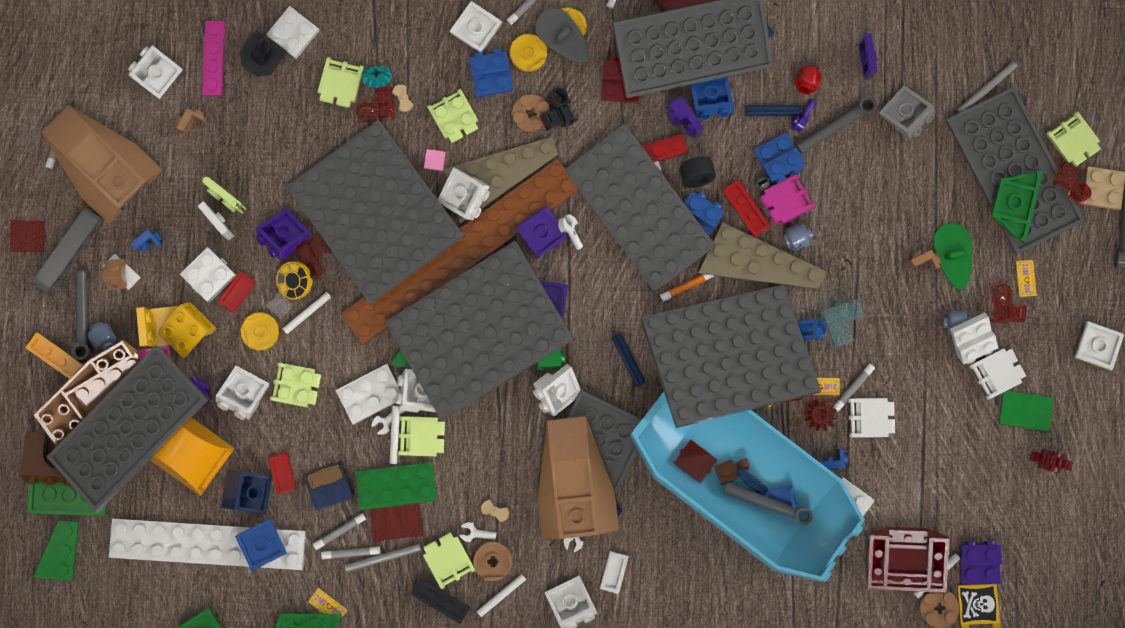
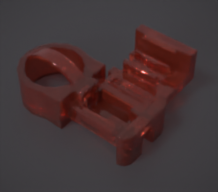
M391 86L374 88L375 94H377L375 103L363 102L356 108L357 117L362 122L376 121V118H392L393 121L396 119ZM364 106H368V107H370V108H372V109H361V108L364 107ZM359 113H373L367 119L359 116Z
M1065 161L1060 166L1062 170L1055 175L1052 184L1055 186L1058 183L1069 191L1068 196L1075 202L1083 203L1091 197L1092 191L1086 183L1075 178L1080 170ZM1077 188L1084 193L1085 197L1079 194Z
M323 237L310 243L303 241L302 245L295 247L302 263L307 268L310 266L314 274L313 277H310L312 280L319 279L323 273L322 266L317 259L319 255L323 252L325 254L332 253ZM313 264H316V265H317V267H318V273H317V271H316V269H315V267H314Z
M1000 284L992 290V303H995L994 319L990 321L1007 324L1009 321L1025 323L1027 305L1014 307V304H1011L1012 289L1006 284ZM998 287H1002L1001 300L996 296ZM1006 289H1007L1009 295H1008V298H1007L1006 301H1005Z

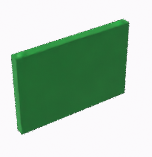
M1007 390L1003 392L999 424L1049 432L1054 398Z

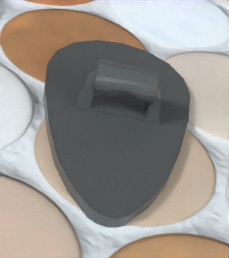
M551 8L539 15L535 27L541 41L570 61L586 64L589 61L586 41L568 13L562 9Z

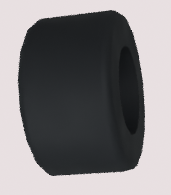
M706 156L688 159L679 167L684 186L689 188L707 185L716 177L711 158Z

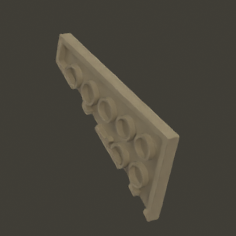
M552 136L453 167L490 186L488 189L490 192L487 200L482 201L479 207L482 209L509 191L517 183L529 177L537 169H540L556 158L558 153ZM453 167L444 169L446 179H448ZM457 214L460 224L466 221L465 218Z
M723 222L713 241L716 247L708 252L698 272L700 275H713L715 277H728L818 290L826 271Z

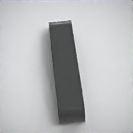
M85 208L39 270L32 284L47 295H50L103 222V218L90 209Z

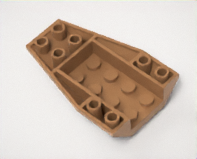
M69 105L41 132L81 198L109 225L123 212L121 208L147 182L151 184L163 172L135 143Z
M121 340L90 358L34 414L56 446L142 360V357L134 347Z
M586 416L547 421L538 492L542 538H574L600 535L619 530L615 491Z

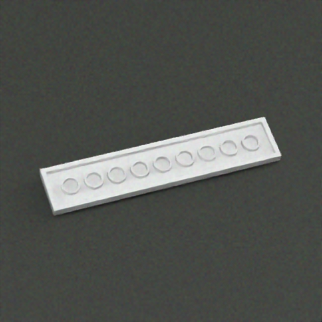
M112 519L109 558L249 567L235 535L250 529V527ZM276 529L288 554L261 568L303 570L306 531Z

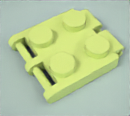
M327 57L318 88V94H321L320 101L333 104L334 99L337 98V105L350 108L351 102L355 103L364 66L360 65L358 67L350 65L346 61L342 63ZM330 64L342 66V68L331 66ZM347 68H351V69H355V70H359V71H358V72H355V71L347 70Z
M458 89L455 94L447 98L443 97L442 101L432 106H427L445 140L449 138L451 143L463 137L462 130L468 135L478 129L476 125L478 119L461 89Z
M1077 111L1066 122L1062 121L1060 126L1046 133L1066 163L1069 164L1071 162L1074 167L1087 159L1084 152L1090 157L1101 149L1097 144L1100 140ZM1075 119L1077 120V121H1075L1073 124H1071L1070 126H1068L1069 123H1071V122L1074 121ZM1063 129V131L1054 136L1056 132Z
M209 177L203 178V183L208 187L206 191L218 201L222 198V203L232 212L237 210L240 213H244L241 208L244 210L246 208L241 202Z
M277 363L279 368L276 380L274 379L273 382L275 387L270 400L307 408L309 404L315 405L318 392L312 391V387L319 388L321 375L315 374V369Z
M400 416L401 434H399V438H401L398 455L437 457V453H444V439H438V435L444 436L445 422H438V418ZM405 421H407V434H405ZM405 438H406V451H404V439H405Z
M451 532L439 538L442 545L438 546L437 542L433 541L423 547L426 552L423 556L441 589L454 580H460V577L466 573L476 571L458 536L454 538ZM469 566V568H467L466 570H464V571H462V572H460V573H457L458 571H460V570L464 569L465 567ZM451 575H454L453 577L449 578L448 580L442 582V580H444L445 578H447V577H449V576H451Z

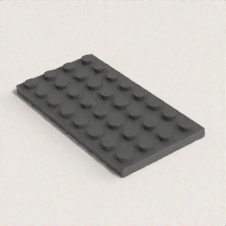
M714 0L612 22L626 98L773 67L763 0Z
M1015 87L946 120L992 210L1001 179L1043 171L1026 242L1021 243L1001 226L1015 255L1085 221Z
M623 124L565 169L579 188V191L654 292L716 247L715 243L626 124Z
M156 345L61 441L47 458L95 512H99L209 399L170 357Z

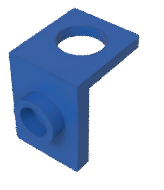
M793 485L767 491L768 497L792 505L793 509L796 508L797 501Z

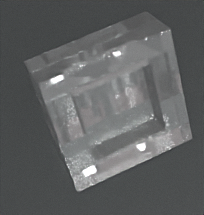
M279 292L266 305L280 319L293 306Z

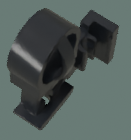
M562 88L553 89L547 97L548 103L553 110L551 113L546 111L540 115L546 131L559 125L564 128L578 121V118H574L568 106L571 102L567 92ZM554 93L560 95L562 103L556 101Z

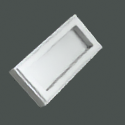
M610 551L600 589L619 594L629 556Z

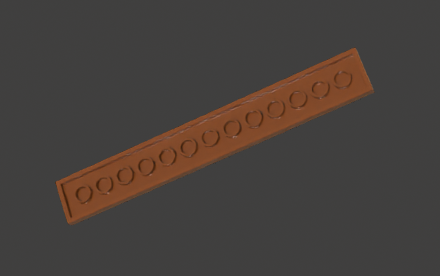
M557 158L483 211L477 218L462 226L460 231L465 237L373 304L370 305L367 299L363 297L341 313L342 317L363 345L388 328L385 321L475 266L519 233L515 229L517 225L545 205L550 211L578 192L579 188Z

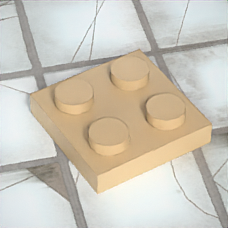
M1088 166L1085 173L1081 205L1121 210L1125 172Z

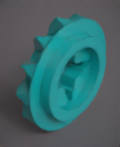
M377 65L375 67L369 66L368 70H363L361 78L366 86L377 88L387 85L392 79V73L384 65L377 67Z

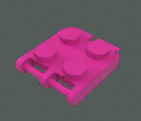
M798 174L764 190L765 195L760 197L766 210L773 208L769 211V215L774 224L781 222L783 225L816 207L815 203H812L809 199L806 188L804 189L799 182ZM794 181L796 182L800 191H798V189L796 188L795 184L793 183ZM802 196H804V198L806 199L807 203L809 204L808 206L806 205Z

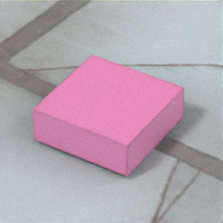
M427 149L424 169L443 171L446 152Z

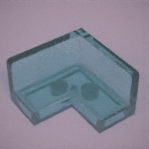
M859 298L819 313L825 324L833 349L853 342L854 339L848 323L865 317Z

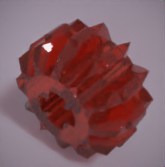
M815 399L814 405L811 403L807 405L811 411L804 410L805 414L810 415V417H806L804 420L812 421L808 425L809 428L816 424L815 431H819L820 426L823 431H826L827 425L830 427L834 426L830 420H837L836 416L831 415L837 412V410L829 409L832 406L831 402L825 406V399H822L820 404ZM818 410H821V413L824 412L825 416L822 417V420L816 417V414L819 413Z

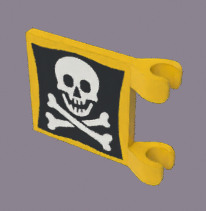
M997 584L957 586L960 628H969V625L991 624V628H1001Z

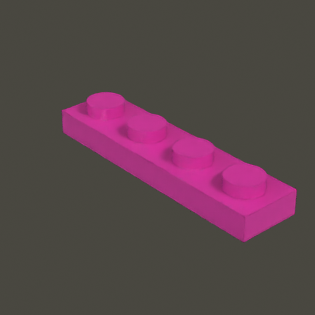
M205 21L203 96L222 97L225 21Z

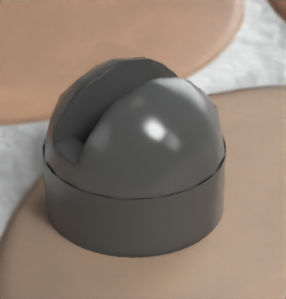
M759 176L755 181V188L758 191L764 192V190L770 187V180L766 176ZM764 180L767 181L766 183H764V184L761 185V186L758 185V183H760V182H762V181H764Z

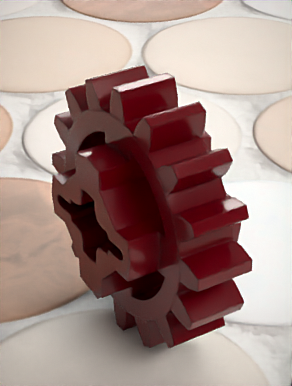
M1042 449L1041 453L1031 451L1029 458L1030 461L1038 463L1037 468L1059 474L1061 469L1071 471L1073 466L1072 461L1064 459V454Z

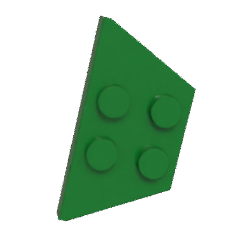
M1043 171L1003 178L999 182L991 217L1021 243H1025Z

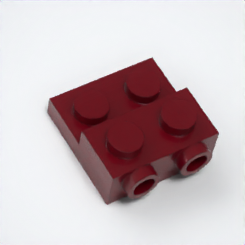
M609 57L608 61L604 60L601 101L638 104L639 96L625 97L619 58Z

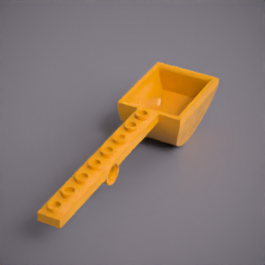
M36 332L25 347L68 379L83 366L81 362L38 332ZM191 417L150 461L201 496L235 448Z

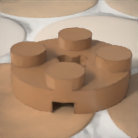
M530 94L523 95L516 101L513 106L512 115L514 122L520 130L527 133H535L545 128L540 115L546 111L550 113L548 103L542 97ZM534 109V113L537 114L536 117L528 118L526 112Z
M498 542L485 543L474 555V568L485 580L498 581L509 573L512 567V555L506 546ZM491 556H495V559L499 560L495 567H491V564L487 563Z
M949 591L946 593L927 592L920 600L919 612L922 619L930 626L945 628L957 620L959 603L954 594ZM937 603H941V606H944L941 614L934 610V607L938 605Z

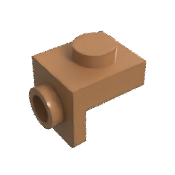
M187 108L184 115H181L177 120V129L187 135L195 119L206 123L207 120L203 116L204 113L195 108L193 111Z
M932 250L924 254L920 251L912 255L913 259L908 262L912 269L929 261L933 271L940 268L939 264L941 263L938 255L933 253Z
M124 259L105 260L103 280L108 290H118L127 287L124 279L126 267Z

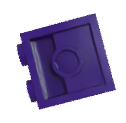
M675 97L670 100L666 107L669 114L667 118L670 123L678 128L685 124L684 130L689 137L693 136L694 139L700 137L704 128L684 98L677 99Z
M287 208L256 228L257 242L261 246L265 245L268 248V253L273 259L277 257L280 261L295 252V247L310 237V232Z
M965 541V545H959L960 584H1001V545H996V541H984V545H977V541Z

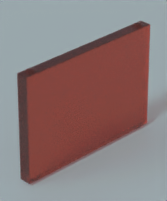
M420 503L370 510L373 542L424 536Z

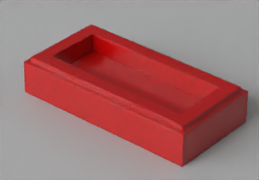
M240 271L218 302L235 313L257 282Z
M288 453L268 457L277 495L297 490Z

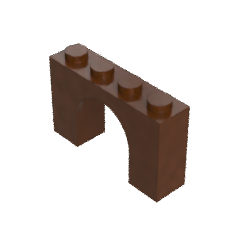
M26 431L19 474L22 480L27 484L44 482L47 485L64 483L65 485L72 486L58 469L50 467L47 463L50 438L46 432Z

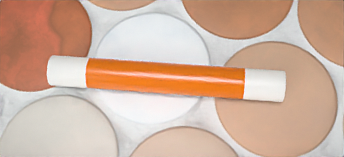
M701 274L661 294L660 297L664 302L714 276Z

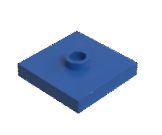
M271 518L235 535L251 571L288 554Z

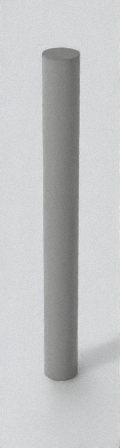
M1012 61L956 110L958 114L971 108L1016 69L1018 65Z
M415 544L345 565V570L350 572L421 551L420 544Z

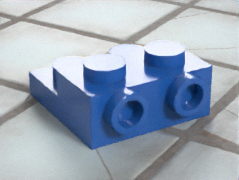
M495 49L488 55L479 52L474 53L473 57L469 58L476 98L513 91L506 51L502 52V49Z
M728 76L690 84L694 112L697 118L708 120L711 116L727 117L730 113H733V100Z
M787 132L753 150L765 175L769 178L770 184L774 182L778 184L786 180V176L791 173L795 175L804 170L802 167L806 164Z
M699 191L696 193L691 192L685 205L710 236L725 212L721 210L723 206L715 201L712 203L705 200L706 196Z

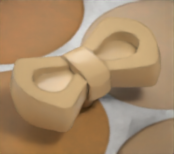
M404 85L395 86L392 94L397 96L400 102L398 110L409 112L414 104L408 99L407 87Z
M490 499L484 501L481 505L482 514H491L499 522H504L509 517V509L507 507L498 508L493 505Z

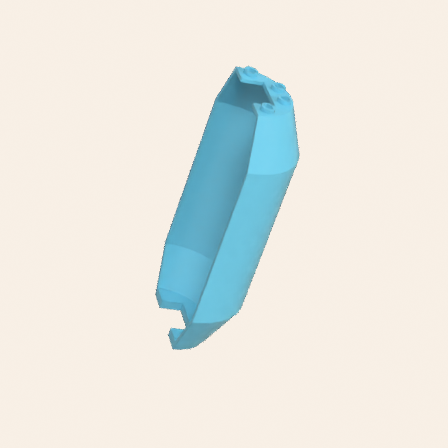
M663 392L630 435L653 479L775 572L826 582L832 574L830 572L836 564L834 559L837 555L840 557L847 547L844 545L852 536L857 537L863 529L861 525L865 519L841 478L752 410L675 428ZM747 458L750 465L747 471L762 482V485L767 486L768 490L793 485L797 501L796 507L804 506L811 510L813 514L811 523L801 525L791 517L732 496L727 497L723 493L725 485L721 486L714 466L731 459L736 464L738 461ZM737 479L732 481L733 485L755 492L743 480ZM803 510L799 512L798 519L805 521L808 518V512Z

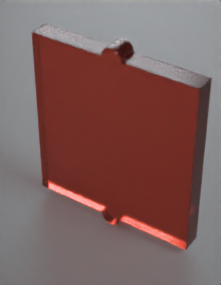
M11 220V233L9 234L10 252H44V240L46 239L45 221Z
M690 440L685 448L680 450L679 456L673 463L697 482L701 483L706 475L712 472L711 468L717 462V459Z

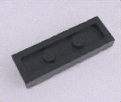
M421 577L410 594L459 624L462 623L471 608Z

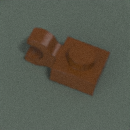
M747 458L738 461L736 464L731 459L714 466V469L722 486L727 482L730 483L739 479L736 476L740 468L747 470L750 468Z

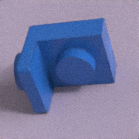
M148 229L130 244L138 252L147 250L151 246V241H154L160 248L163 246L160 242L162 237L156 231L152 233Z
M818 319L797 321L804 341L813 339L824 340L826 327L823 321Z
M843 448L837 449L838 460L835 461V457L823 458L824 462L820 463L829 470L843 469L845 464H848L847 453L843 451Z

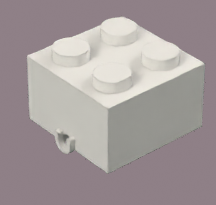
M208 247L180 274L207 302H211L237 276L226 265L227 262L222 258L220 259Z

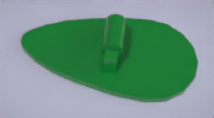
M948 223L936 231L933 237V247L940 259V266L952 286L961 291L966 288L971 275L972 242L969 232L963 226L956 223Z

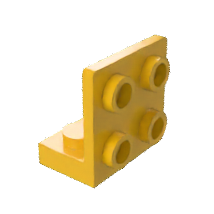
M191 302L181 304L159 328L158 333L184 358L204 336L212 334L217 328Z
M178 306L155 309L136 308L140 347L153 348L156 345L159 347L170 345L158 333V330Z

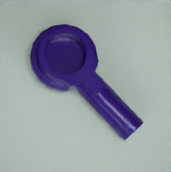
M814 99L809 100L801 116L796 115L791 121V129L793 131L800 132L806 126L810 112L817 103Z

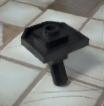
M256 30L240 51L241 65L257 77L269 76L288 52L270 40L266 34L263 35Z

